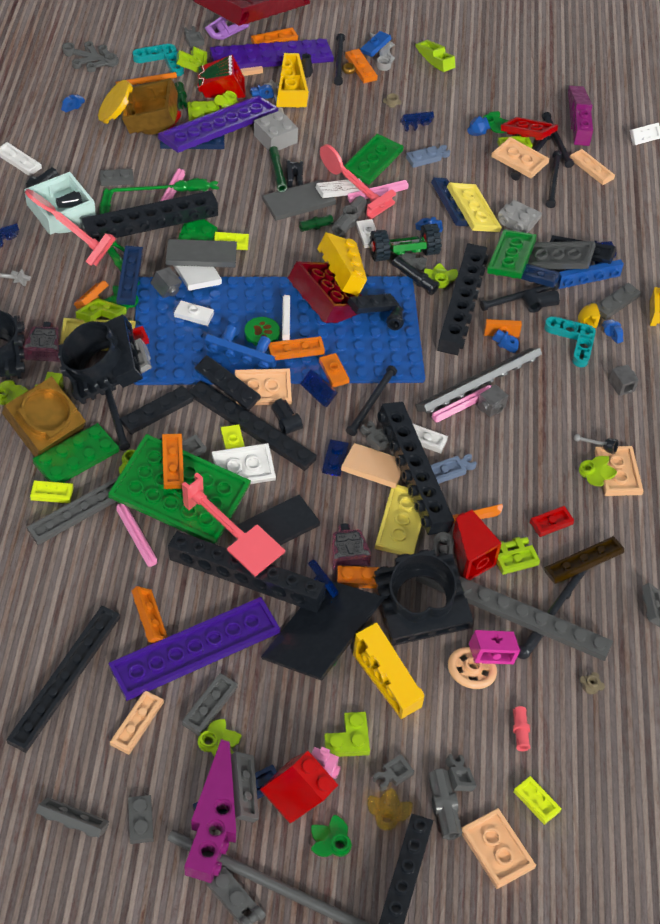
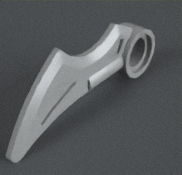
M370 33L371 38L376 35L374 33ZM391 41L379 50L376 64L379 70H390L391 64L395 59L390 53V49L395 45Z

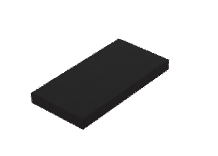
M299 494L236 526L244 533H247L258 524L279 545H282L320 526V521Z

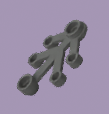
M90 41L84 43L86 51L75 49L73 43L68 42L62 45L65 56L78 55L85 57L72 61L74 69H80L82 64L87 63V71L95 72L97 67L105 65L114 67L119 63L117 55L109 53L106 45L98 47L99 54L94 48L93 42Z

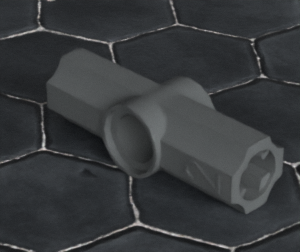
M356 197L350 205L343 208L342 215L332 225V231L336 236H344L351 227L356 226L357 219L368 205L365 197Z
M443 768L435 769L428 774L432 791L433 812L438 817L442 839L454 840L462 836V828L458 817L457 796L455 792H452L448 770Z

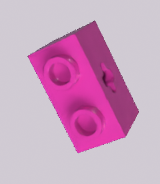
M475 630L469 642L474 663L514 665L520 652L515 634L512 631Z

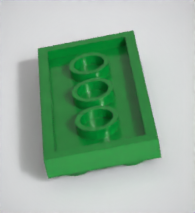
M376 134L344 167L357 178H360L363 183L370 185L403 152L404 146Z
M504 229L488 265L487 273L521 279L535 245L537 234Z
M97 423L32 458L33 464L48 482L64 483L118 453L119 446Z

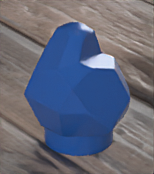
M475 117L470 122L467 132L472 136L486 134L487 130L490 129L487 117Z

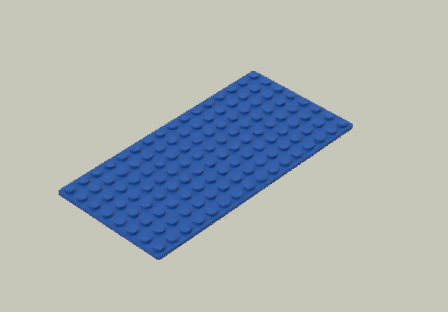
M366 276L367 281L360 292L362 296L391 293L399 303V306L404 310L403 326L399 330H391L387 326L386 319L392 311L361 313L338 323L323 322L316 311L311 308L310 304L302 298L300 292L292 286L288 277H221V285L188 291L182 281L179 292L174 296L165 298L152 286L151 281L153 277H139L140 284L137 288L139 302L136 305L135 328L143 326L149 338V344H146L151 357L150 363L152 368L142 373L143 379L134 384L196 385L201 380L207 385H212L210 381L195 370L197 364L206 355L234 376L235 370L262 369L256 364H247L239 358H229L224 353L210 351L206 346L205 338L207 334L222 338L227 325H232L237 328L232 342L255 349L256 346L253 343L246 341L244 336L245 325L253 318L268 317L278 323L280 327L278 341H282L284 295H290V340L321 336L325 348L324 355L276 360L275 369L290 368L291 384H330L319 363V357L334 353L337 354L350 379L349 383H380L386 374L388 366H394L397 369L396 375L392 376L388 383L425 382V371L413 279L408 276ZM180 301L213 309L214 315L209 325L205 326L174 317V312Z

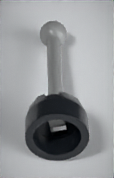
M579 434L574 435V440L577 442L585 441L602 445L603 449L611 454L617 452L619 445L617 439L608 438L601 442L581 437Z

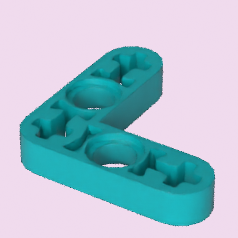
M173 44L150 46L133 51V61L136 63L164 59L170 73L176 72L177 76L184 74V68L176 64L178 51Z
M553 316L548 317L544 325L545 331L550 334L577 340L572 362L577 367L587 366L595 338V328L571 320ZM566 328H573L574 331H568L566 330ZM580 344H586L588 348H583ZM580 354L584 355L583 360L579 359Z

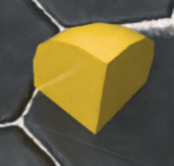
M590 303L580 311L578 322L597 328L600 312L596 303Z

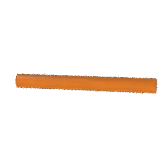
M176 72L128 79L127 81L132 85L169 78L174 79L177 78Z

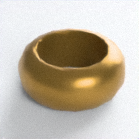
M345 63L342 66V70L346 74H353L356 71L355 65L352 63Z

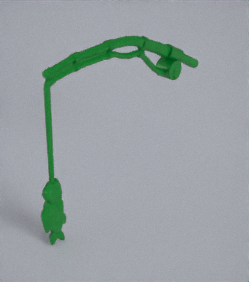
M193 178L188 181L179 180L174 185L113 188L111 190L105 188L99 205V214L110 212V203L114 192L167 189L168 187L181 192H206L209 188L218 190L219 187L216 186L218 181H211L209 183L206 179ZM114 241L107 252L121 272L123 258L116 252L114 247L123 252L125 248Z

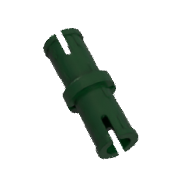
M176 82L174 85L178 92V108L183 109L184 105L186 109L188 104L184 84L178 82L179 86H177Z
M331 214L323 217L315 216L312 219L300 221L299 229L301 232L311 229L318 230L320 227L333 225L334 220Z

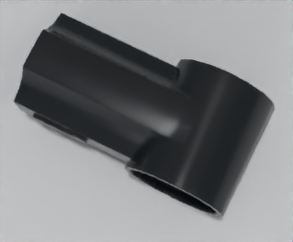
M51 167L38 177H30L26 183V188L60 176L55 168Z
M528 290L523 294V300L528 311L531 313L540 311L542 307L555 306L560 303L557 290L537 293L536 290Z
M280 398L271 405V409L279 421L283 434L286 435L303 428L299 414H294L286 400Z

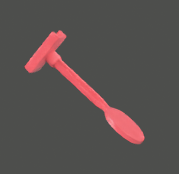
M325 144L320 148V157L325 167L335 175L342 173L370 199L371 203L367 205L366 213L369 219H373L395 204V201L392 199V197L396 196L394 190L391 189L382 196L375 194L343 166L341 157L332 146Z
M26 189L25 194L33 202L51 212L57 220L88 244L93 252L86 262L90 266L93 264L97 266L116 238L111 234L105 233L100 242L95 238L93 239L66 216L56 211L55 207L41 195Z

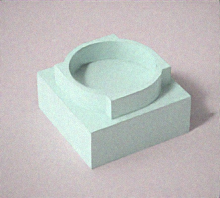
M71 172L26 188L38 193L49 201L56 211L62 213L79 228L82 227L81 218L96 215L94 200ZM72 191L80 192L82 204L72 208L57 207L56 198ZM25 194L27 206L50 235L71 232L51 212L37 205Z

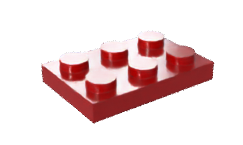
M515 117L503 123L501 131L507 132L510 135L520 134L521 137H534L536 140H543L545 137L558 131V124Z

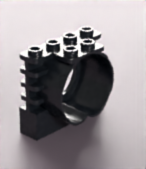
M0 310V339L8 342L0 347V377H6L7 380H11V376H17L18 379H22V373H25V363L22 362V359H25V350L22 348L25 345V337L22 334L25 332L24 321L20 320V315H14L13 318L9 313Z
M123 314L105 323L94 321L84 323L75 328L66 337L63 344L58 345L61 373L64 377L67 376L73 385L72 395L81 404H86V399L88 398L96 399V395L99 393L102 396L105 395L108 389L116 390V385L120 384L124 388L143 379L132 324ZM109 348L108 352L98 363L86 368L89 360L97 352Z
M428 549L421 550L417 554L412 555L402 554L395 558L394 567L383 566L374 572L377 591L384 598L381 604L392 646L472 628L473 617L468 600L464 595V589L461 585L453 554L442 553L436 556L435 550L429 551ZM414 577H427L436 581L443 588L446 604L442 608L429 606L425 611L415 613L407 610L397 601V594L400 587L407 580Z

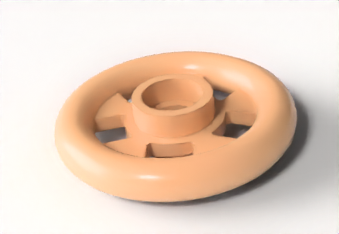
M470 647L459 648L450 655L448 670L453 679L460 685L471 689H483L495 681L497 676L496 664L474 663ZM465 655L468 659L463 662L460 657ZM457 667H462L463 673H459ZM482 671H488V676L482 675ZM469 677H476L477 681L470 680Z

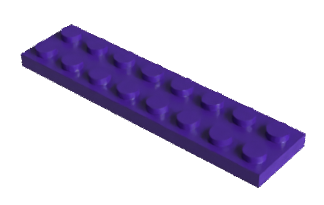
M326 39L210 47L212 61L233 55L240 69L259 66H282L284 53H299L301 60L303 54H310L312 63L333 62L334 60Z
M258 95L158 133V139L177 153L183 152L186 149L196 147L199 144L234 132L242 127H247L253 124L254 120L277 112L278 107Z
M259 597L108 664L124 698L128 701L142 695L145 691H151L280 633V627L262 597Z

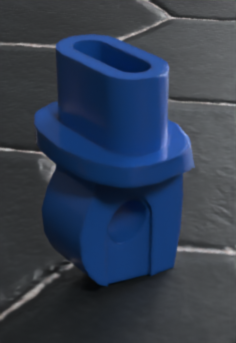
M257 85L250 88L252 97L259 95L264 99L274 98L271 85Z
M71 94L63 100L61 110L69 112L81 107V104L85 103V99L78 94Z
M431 217V219L422 218L415 224L416 230H421L422 225L436 223L440 229L439 232H442V221L436 220L435 217Z
M613 319L604 321L602 326L604 327L605 334L610 336L616 343L623 342V330L620 322Z
M499 329L496 331L492 340L496 341L500 348L503 347L515 354L519 346L518 339L508 335V331L503 332Z

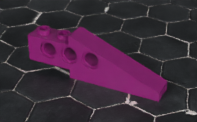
M569 85L568 98L574 145L590 146L593 134L591 113L593 105L584 86Z
M222 739L191 820V828L193 831H197L184 866L185 876L211 884L214 876H219L222 862H219L221 855H226L230 842L236 843L230 742ZM221 809L228 810V813L220 814L218 813V811ZM219 830L221 833L219 835H212L210 832ZM205 851H211L214 853L210 857H205L202 855Z

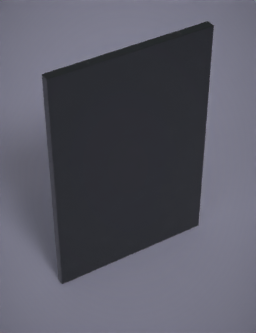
M324 578L321 582L325 583V599L318 613L300 607L261 658L322 681L353 641L356 633L360 632L384 600L383 596Z

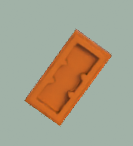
M106 281L96 283L74 302V306L77 309L84 307L99 298L98 295L109 285Z
M486 319L484 336H494L499 329L503 332L508 331V335L519 337L522 321Z
M336 353L319 357V363L332 388L349 383L350 379Z

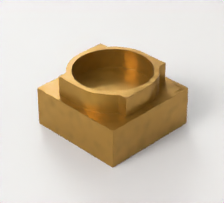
M172 78L132 87L133 90L131 93L129 92L127 99L129 102L123 111L122 118L129 134L142 132L147 135L158 134L168 130L169 127L175 124L178 109V92Z
M52 376L5 404L2 411L4 417L34 457L82 430L86 423L75 405Z

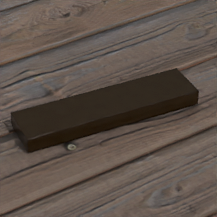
M612 536L544 567V570L552 582L557 584L623 554L624 547Z

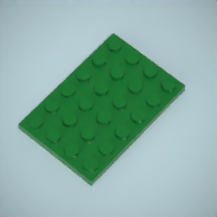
M146 434L108 493V498L196 538L217 544L225 527L201 505L197 504L188 510L183 503L182 489H164L162 440ZM183 450L184 482L188 485L192 484L195 481L194 475L198 472L203 477V490L207 499L225 516L231 519L249 488L251 480Z

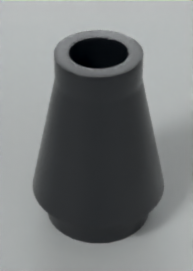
M305 53L302 55L301 63L305 78H308L313 73L311 55Z
M75 191L56 198L58 208H72L83 203L80 192Z
M395 306L386 319L387 326L391 330H399L404 324V310L401 306Z

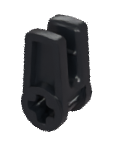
M287 160L288 188L293 186L294 176L297 177V186L303 185V160L299 162Z

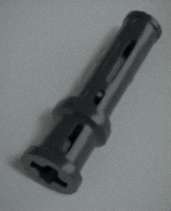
M399 256L393 260L392 265L413 279L417 286L424 288L428 291L429 295H433L438 290L440 283L429 278L427 273L419 272Z

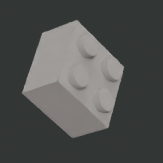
M280 110L254 120V136L268 151L272 146H276L278 150L298 143V127Z

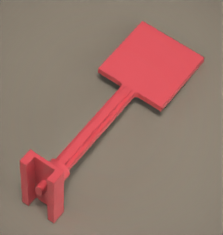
M198 472L194 475L195 481L192 484L188 485L186 482L182 484L184 506L188 510L197 504L203 506L238 539L227 548V551L252 575L257 576L285 553V549L258 524L247 533H244L207 499L203 490V477Z

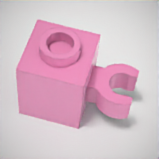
M314 747L311 753L332 778L336 779L341 766H338L339 757L331 754L327 748L321 747L319 749Z

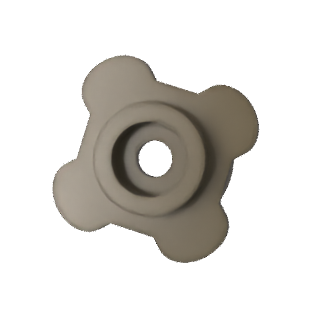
M390 93L387 95V98L383 99V102L390 108H394L402 102L395 93Z
M592 672L589 676H581L580 683L583 684V689L587 694H596L599 690L602 691L605 688V684L600 681L599 674L596 672Z

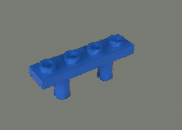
M621 259L612 261L611 264L593 261L595 265L589 266L588 269H565L560 272V279L557 282L558 288L561 289L619 277L624 263Z
M227 325L222 338L209 334L205 338L207 348L214 353L221 352L229 358L236 357L247 364H256L262 369H275V356L266 354L271 341L265 336L260 337L255 349L232 342L237 332V328L232 325Z

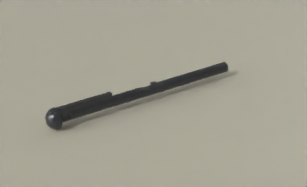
M588 570L572 577L547 611L548 614L555 616ZM532 631L522 646L518 645L520 652L517 657L527 659L544 635Z

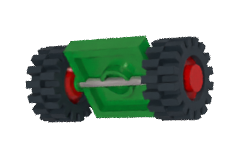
M436 223L422 225L420 238L414 236L388 239L389 235L385 229L371 231L370 250L372 258L375 262L389 260L391 251L400 255L405 254V251L421 252V249H423V253L426 256L440 254L442 247L440 229Z

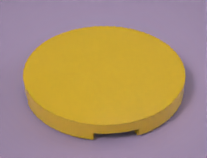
M122 80L110 90L99 109L98 119L101 122L108 124L109 120L112 118L116 119L122 113L129 102L127 100L129 92L131 93L133 90L131 83L127 80Z

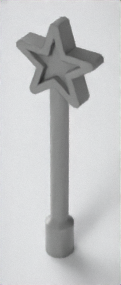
M270 79V83H264V85L272 86L274 99L277 103L279 82H274ZM278 107V111L281 110L284 113L283 108Z
M23 269L19 272L12 271L11 274L0 273V278L14 279L13 283L20 282L23 286H26L27 281L31 279V276L24 274Z

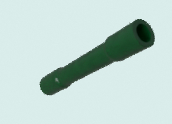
M272 146L269 149V154L274 168L277 190L284 192L287 189L280 163L279 150L276 146Z

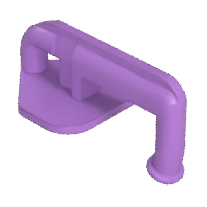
M221 16L205 27V29L213 39L224 40L247 29L249 23L240 26L237 24L227 26L225 23L227 19Z

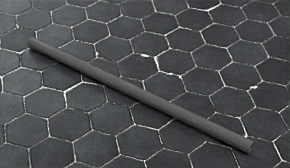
M174 830L168 836V841L190 851L193 839ZM205 851L202 855L205 857H210L214 853L211 851ZM221 855L219 862H222V867L225 866L226 869L341 924H370L227 855Z

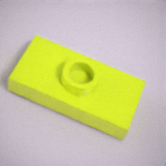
M215 232L214 241H237V250H248L249 234Z
M239 425L221 427L225 450L245 447Z
M34 480L30 498L34 501L70 503L74 487L71 483Z
M531 776L514 788L513 792L544 825L560 813L562 809Z

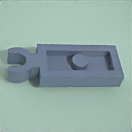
M441 145L439 148L432 146L406 153V159L414 168L441 161L442 157L447 158L450 156V150L446 151V145Z
M467 454L461 460L458 456L432 464L431 467L438 484L465 475L467 470L475 469L476 461L468 462L471 461L472 455Z

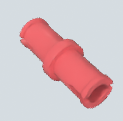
M522 706L513 709V732L516 735V749L518 751H528L530 749V725L527 724V710Z

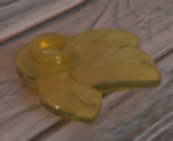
M390 788L381 798L370 795L367 806L369 812L376 817L377 826L382 830L389 831L394 829L398 822L409 818L413 803L408 801L400 803L395 790ZM383 818H389L390 822H384Z

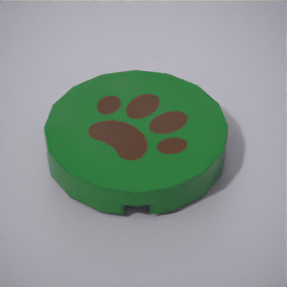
M257 317L247 322L244 336L246 341L253 343L254 346H257L261 336H265L271 342H275L280 337V327L273 319Z

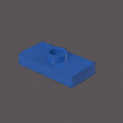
M379 31L360 48L361 52L373 57L391 40V35Z

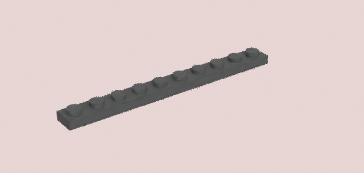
M196 434L182 441V450L195 456H200L206 452L205 445ZM118 477L27 526V531L36 544L40 545L117 502L108 498V493Z
M416 577L417 582L445 593L443 588L433 579ZM460 577L464 595L469 604L600 660H606L613 645V640Z

